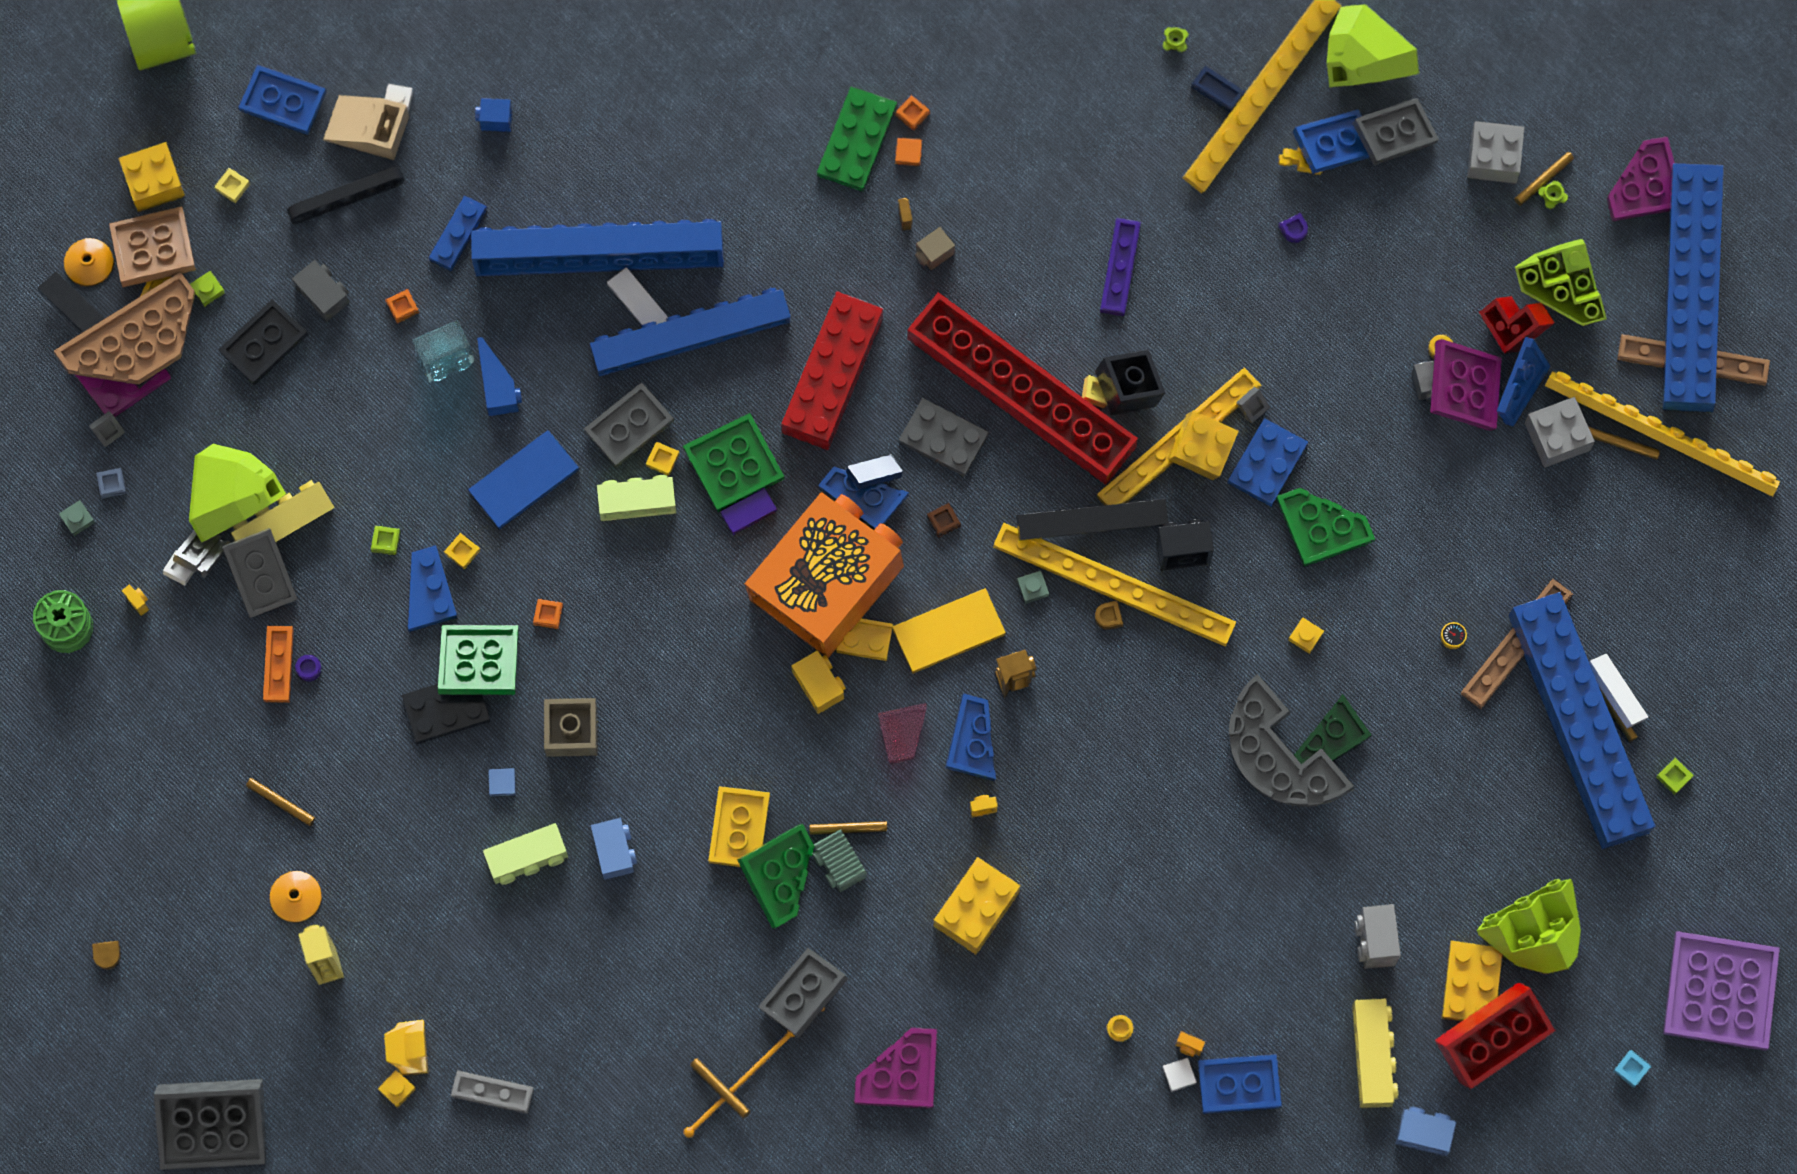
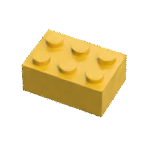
M977 857L935 917L934 927L977 955L1020 893V885Z

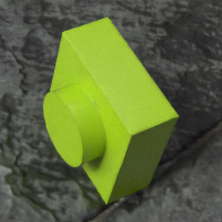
M211 271L190 284L204 307L225 294L224 289Z

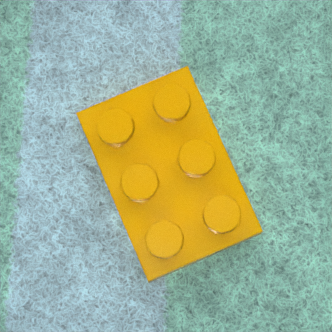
M719 786L709 863L740 867L737 859L763 845L770 799L769 792Z
M1457 941L1450 942L1442 1019L1463 1021L1498 997L1502 954L1492 946Z

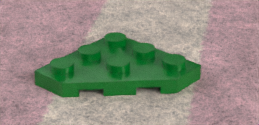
M1302 488L1284 493L1276 498L1304 567L1375 541L1366 516L1348 511L1339 504L1309 494V491Z
M803 823L737 859L772 928H777L797 916L798 901L800 893L804 889L809 857L812 856L814 845Z

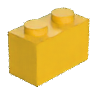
M817 650L791 665L793 675L818 714L844 699L843 690L846 689L839 676H833L830 671L833 667L826 655L821 656Z

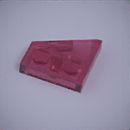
M926 703L878 713L889 764L914 759L927 710Z

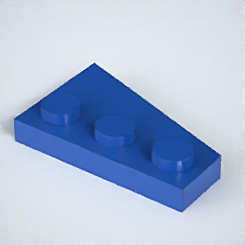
M1525 337L1497 409L1504 423L1513 427L1551 367L1532 338Z
M833 467L818 485V488L833 500H836L842 494L855 502L864 512L860 520L873 530L880 523L885 525L909 496V492L890 488L883 483L857 489L847 475L846 470Z
M437 546L412 552L408 631H415L458 618Z
M967 694L962 695L945 768L995 781L996 775L993 765L994 754L991 745L988 700Z

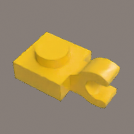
M1298 147L1297 151L1288 148L1283 149V155H1279V165L1291 166L1296 164L1297 171L1312 173L1300 147Z

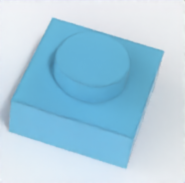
M1630 1050L1613 1072L1634 1088L1651 1066Z

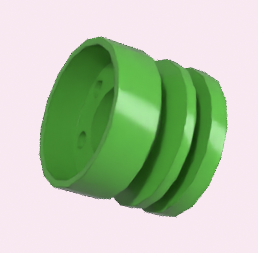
M55 590L45 594L37 602L33 611V622L43 641L52 650L60 653H72L81 649L89 642L93 633V620L83 601L76 594L66 590ZM58 616H60V617H64V616H65V617H66L64 620H62V619L57 620V617H58Z

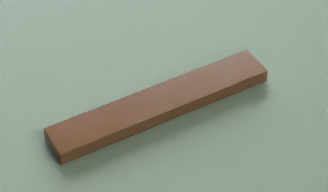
M1621 335L1617 360L1664 368V341ZM1717 351L1716 377L1766 386L1770 360Z
M1552 579L1537 599L1561 592L1566 604L1573 596V593ZM1512 628L1461 692V695L1480 709L1483 708L1524 657L1523 648L1521 649V644L1518 637H1516L1514 628Z

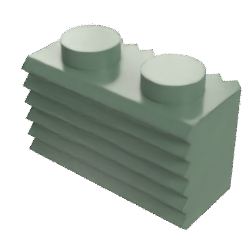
M841 829L814 844L815 852L812 855L819 867L824 865L828 874L825 877L832 889L837 887L839 892H842L867 877L866 870Z

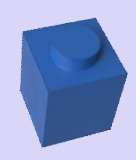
M481 98L480 107H476L475 120L480 123L481 130L511 132V100Z

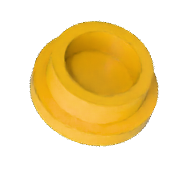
M1117 1015L1108 1022L1107 1032L1113 1040L1122 1042L1131 1037L1133 1024L1128 1017Z

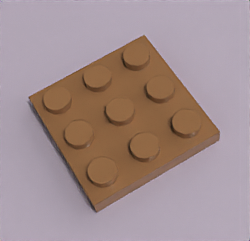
M183 207L109 223L122 287L174 276L179 272L186 273L196 270Z

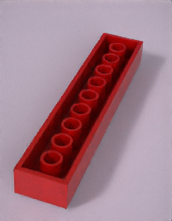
M939 292L908 328L907 339L1105 485H1107L1135 450L1138 440L1136 436Z

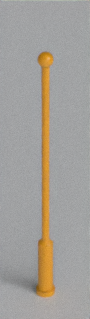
M787 1030V1034L729 1090L734 1093L790 1037L795 1036ZM721 1097L695 1124L684 1130V1135L687 1138H691L694 1135V1131L725 1100Z

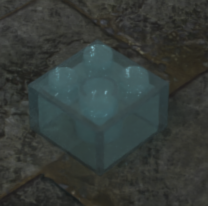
M458 320L412 340L417 358L429 382L433 380L440 381L446 378L448 373L455 370H465L474 362L471 346Z

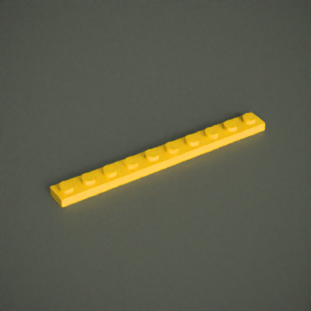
M1314 0L1186 172L1183 179L1200 193L1205 192L1338 12L1341 5L1337 1Z
M1552 371L1545 384L1546 387L1569 398L1575 397L1577 402L1772 497L1780 482L1776 480L1773 474L1766 471L1761 473L1753 469V466L1746 461L1740 460L1738 462L1730 458V454L1724 450H1714L1707 447L1708 444L1698 438L1691 439L1676 427L1668 428L1662 425V421L1653 416L1646 417L1631 405L1623 406L1617 403L1616 399L1611 395L1596 393L1590 385L1586 383L1578 384L1563 372L1555 373Z
M1003 523L994 542L993 548L1222 646L1226 647L1236 625V621L1041 538L1019 541L1018 529L1006 523Z

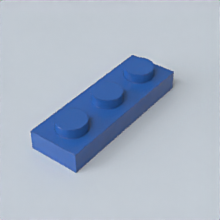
M464 195L431 252L429 260L452 271L471 238V231L476 230L487 207Z

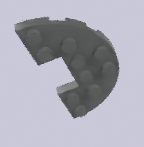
M1258 674L1254 676L1238 696L1229 723L1231 751L1245 779L1266 797L1279 803L1298 807L1327 804L1353 791L1355 788L1322 748L1301 765L1272 731V728L1290 715V711Z

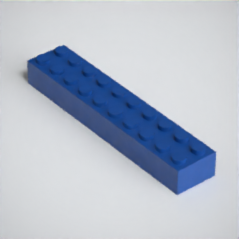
M1673 163L1662 410L1713 412L1715 406L1723 165Z
M705 219L702 222L680 220L677 223L655 221L652 224L630 222L627 225L604 223L602 226L579 224L577 227L554 225L552 228L529 226L527 229H517L516 227L509 226L502 228V230H492L491 228L483 227L477 229V231H471L472 262L476 276L622 271L626 267L629 271L724 267L721 221L717 222L714 219Z
M1561 592L1513 607L1508 617L1512 627L1515 629L1516 637L1520 641L1521 649L1523 648L1524 657L1602 850L1650 834L1655 828L1654 821Z

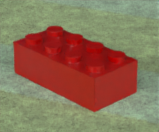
M1518 982L1434 1041L1459 1083L1472 1089L1552 1034L1555 1029L1531 988Z

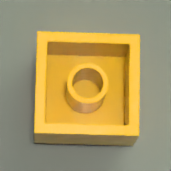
M166 142L119 158L138 212L185 197Z
M1193 410L1186 414L1168 460L1214 480L1220 477L1238 430Z

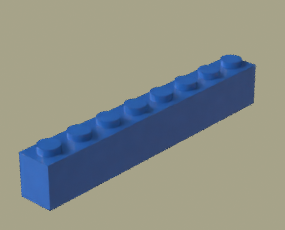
M770 288L762 291V295L759 296L745 295L738 298V301L729 304L728 301L717 303L713 309H695L688 316L674 315L668 317L666 322L659 324L649 322L642 325V329L634 331L632 328L619 331L617 336L610 338L608 335L599 336L594 339V342L590 343V348L598 375L603 376L790 323L791 316L783 290Z

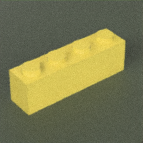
M311 480L300 486L301 492L292 497L288 493L277 500L278 506L271 510L269 507H266L256 513L257 518L252 521L244 520L233 526L235 530L231 532V535L237 541L270 528L275 542L335 507L320 482L314 484Z
M319 925L305 928L303 933L298 934L306 963L319 985L344 978L336 947L324 926L320 928Z
M1386 999L1355 1000L1352 1006L1360 1108L1391 1107L1394 1099H1398L1397 1083L1392 1081V1073H1396L1395 1057L1391 1058L1390 1048L1394 1047V1035L1388 1029V1022H1392L1391 1006H1387Z

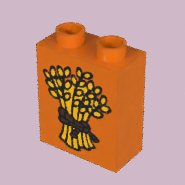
M821 492L745 582V587L750 601L829 658L844 640L845 635L855 627L904 568L901 550L898 549L903 544V541L898 534L882 523L873 530L859 519L864 512L845 495L841 494L834 502Z

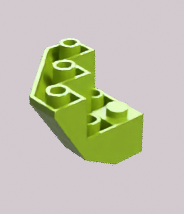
M1366 4L1343 6L1340 8L1329 34L1327 53L1329 87L1380 82L1419 74L1417 49Z
M1583 239L1557 245L1536 253L1515 266L1521 292L1582 326L1607 319L1601 295L1597 291L1586 244Z
M212 444L195 455L189 522L200 541L204 542L253 516L286 493L274 472L251 453Z
M1555 879L1548 882L1546 886L1528 896L1517 899L1515 903L1501 911L1486 916L1483 919L1484 922L1477 929L1479 936L1516 966L1545 974L1568 969L1578 956L1581 933L1572 880L1561 881L1560 879Z

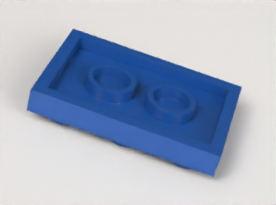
M257 65L238 108L243 113L308 135L326 95V89Z
M1359 109L1294 128L1292 131L1312 174L1370 158L1352 124L1356 118L1362 117Z
M1264 418L1231 474L1228 484L1272 507L1307 447L1308 441Z
M1276 1055L1198 1060L1203 1114L1281 1108Z

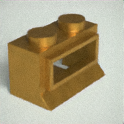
M1026 650L996 659L998 668H996L995 674L1004 698L1010 689L1013 692L1029 687L1031 678L1036 677L1035 671L1037 669L1032 656L1028 657Z

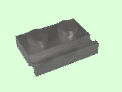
M194 530L174 554L173 561L194 573L196 571L202 574L201 577L205 578L224 555L222 546L231 542L221 540L219 535L201 542Z

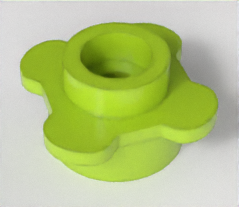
M1177 27L1166 28L1164 31L1166 38L1163 42V48L1167 51L1174 49L1184 52L1187 48L1185 39L1188 37V32Z
M1553 181L1546 187L1539 189V195L1544 198L1545 206L1549 209H1553L1560 202L1565 203L1568 199V195L1564 193V189L1558 181Z

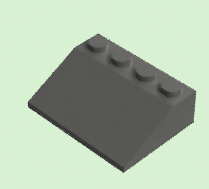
M263 1079L157 1085L154 1093L160 1170L266 1163Z

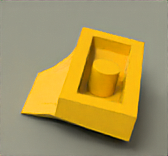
M424 1020L398 1023L393 1030L384 1034L386 1062L397 1067L402 1076L428 1073Z

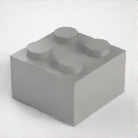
M1475 121L1471 132L1467 178L1517 183L1521 168L1524 127Z
M1575 397L1528 414L1525 421V426L1544 468L1591 451L1595 442Z
M1394 904L1363 907L1360 915H1357V921H1354L1355 935L1360 936L1361 940L1360 946H1358L1359 962L1364 963V969L1395 966L1400 957V947Z

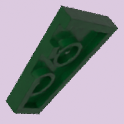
M1342 694L1294 756L1302 765L1322 748L1334 762L1370 739L1372 735Z

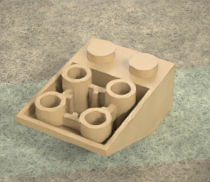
M339 95L323 140L394 160L409 119L407 105L383 98Z

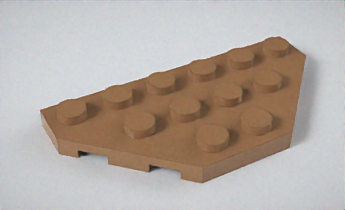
M179 272L54 350V354L68 374L141 384L181 358L195 291L182 273Z

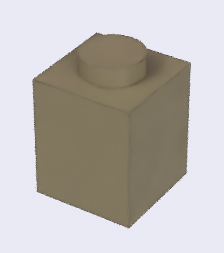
M941 227L916 243V258L921 265H927L930 270H933L955 254L954 243Z

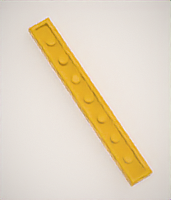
M1243 368L1194 411L1221 423L1238 408L1236 402L1253 387L1260 389L1261 384ZM1183 421L1097 494V498L1104 505L1128 503L1171 466L1173 462L1169 461L1168 458Z

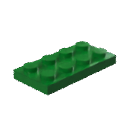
M850 87L818 168L817 176L863 192L897 107V102Z

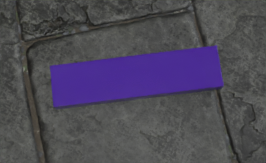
M1116 218L1100 313L1123 317L1125 315L1141 224L1139 221Z

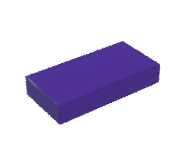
M764 488L721 511V516L732 535L777 512V508Z

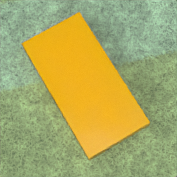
M986 588L892 626L912 674L1006 635Z

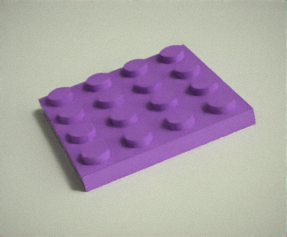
M1676 931L1663 1034L1767 1051L1769 1048L1780 948Z

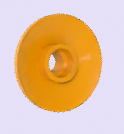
M83 239L74 243L68 249L64 258V268L68 277L73 282L82 286L100 284L108 278L114 266V258L110 248L97 239ZM86 256L92 257L89 262H84L83 259Z
M293 871L282 875L275 881L270 891V904L273 911L281 919L288 922H302L309 919L316 913L321 904L322 894L319 884L312 876L304 872ZM292 891L299 892V896L296 899L290 898Z

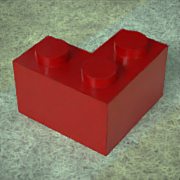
M1512 296L1496 298L1479 312L1504 354L1520 351L1525 337L1535 339L1554 324L1553 319L1542 303L1528 304L1520 310Z

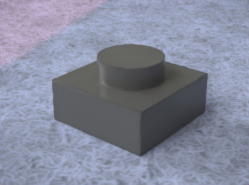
M1253 387L1236 402L1245 419L1250 423H1253L1270 408L1260 389Z
M110 411L89 425L104 447L125 433Z

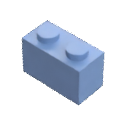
M621 818L591 825L604 880L634 873L632 865L637 864L634 849H628L626 840H631L628 824L623 825Z
M1409 1107V1110L1404 1109L1395 1144L1447 1156L1450 1152L1456 1121L1450 1120V1116L1435 1113V1116L1424 1114L1425 1111L1420 1108Z

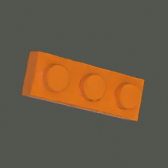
M267 626L264 702L290 703L293 626Z

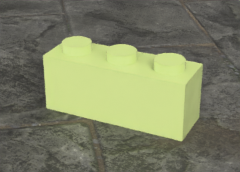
M657 475L649 480L631 478L627 482L621 483L609 480L604 481L602 485H597L601 521L676 513L672 477L667 478L666 475Z
M556 823L483 850L495 884L501 883V885L515 881L516 876L524 873L526 876L535 874L540 871V867L548 864L550 867L559 865L564 862V858L568 857Z

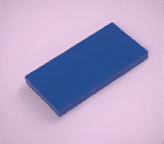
M547 430L468 489V491L500 530L579 471V467L549 430Z

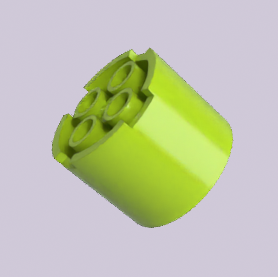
M117 0L139 71L196 54L193 43L188 44V42L192 41V37L180 0Z

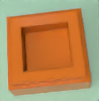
M912 95L895 112V116L912 130H915L930 114V110Z
M897 138L895 164L920 166L922 140Z
M408 289L385 300L396 323L419 313Z
M538 599L533 625L559 629L563 603Z

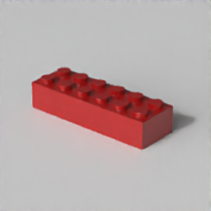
M836 292L781 423L783 434L829 450L882 323L883 308Z

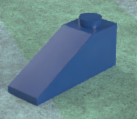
M482 337L477 338L489 416L519 412L518 403H522L520 388L515 389L514 380Z

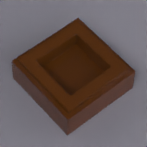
M949 503L927 514V518L938 538L961 527V523Z

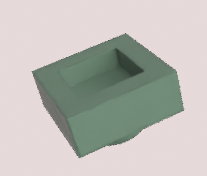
M80 500L59 513L73 536L95 523Z
M1041 571L1017 578L1025 604L1049 597Z

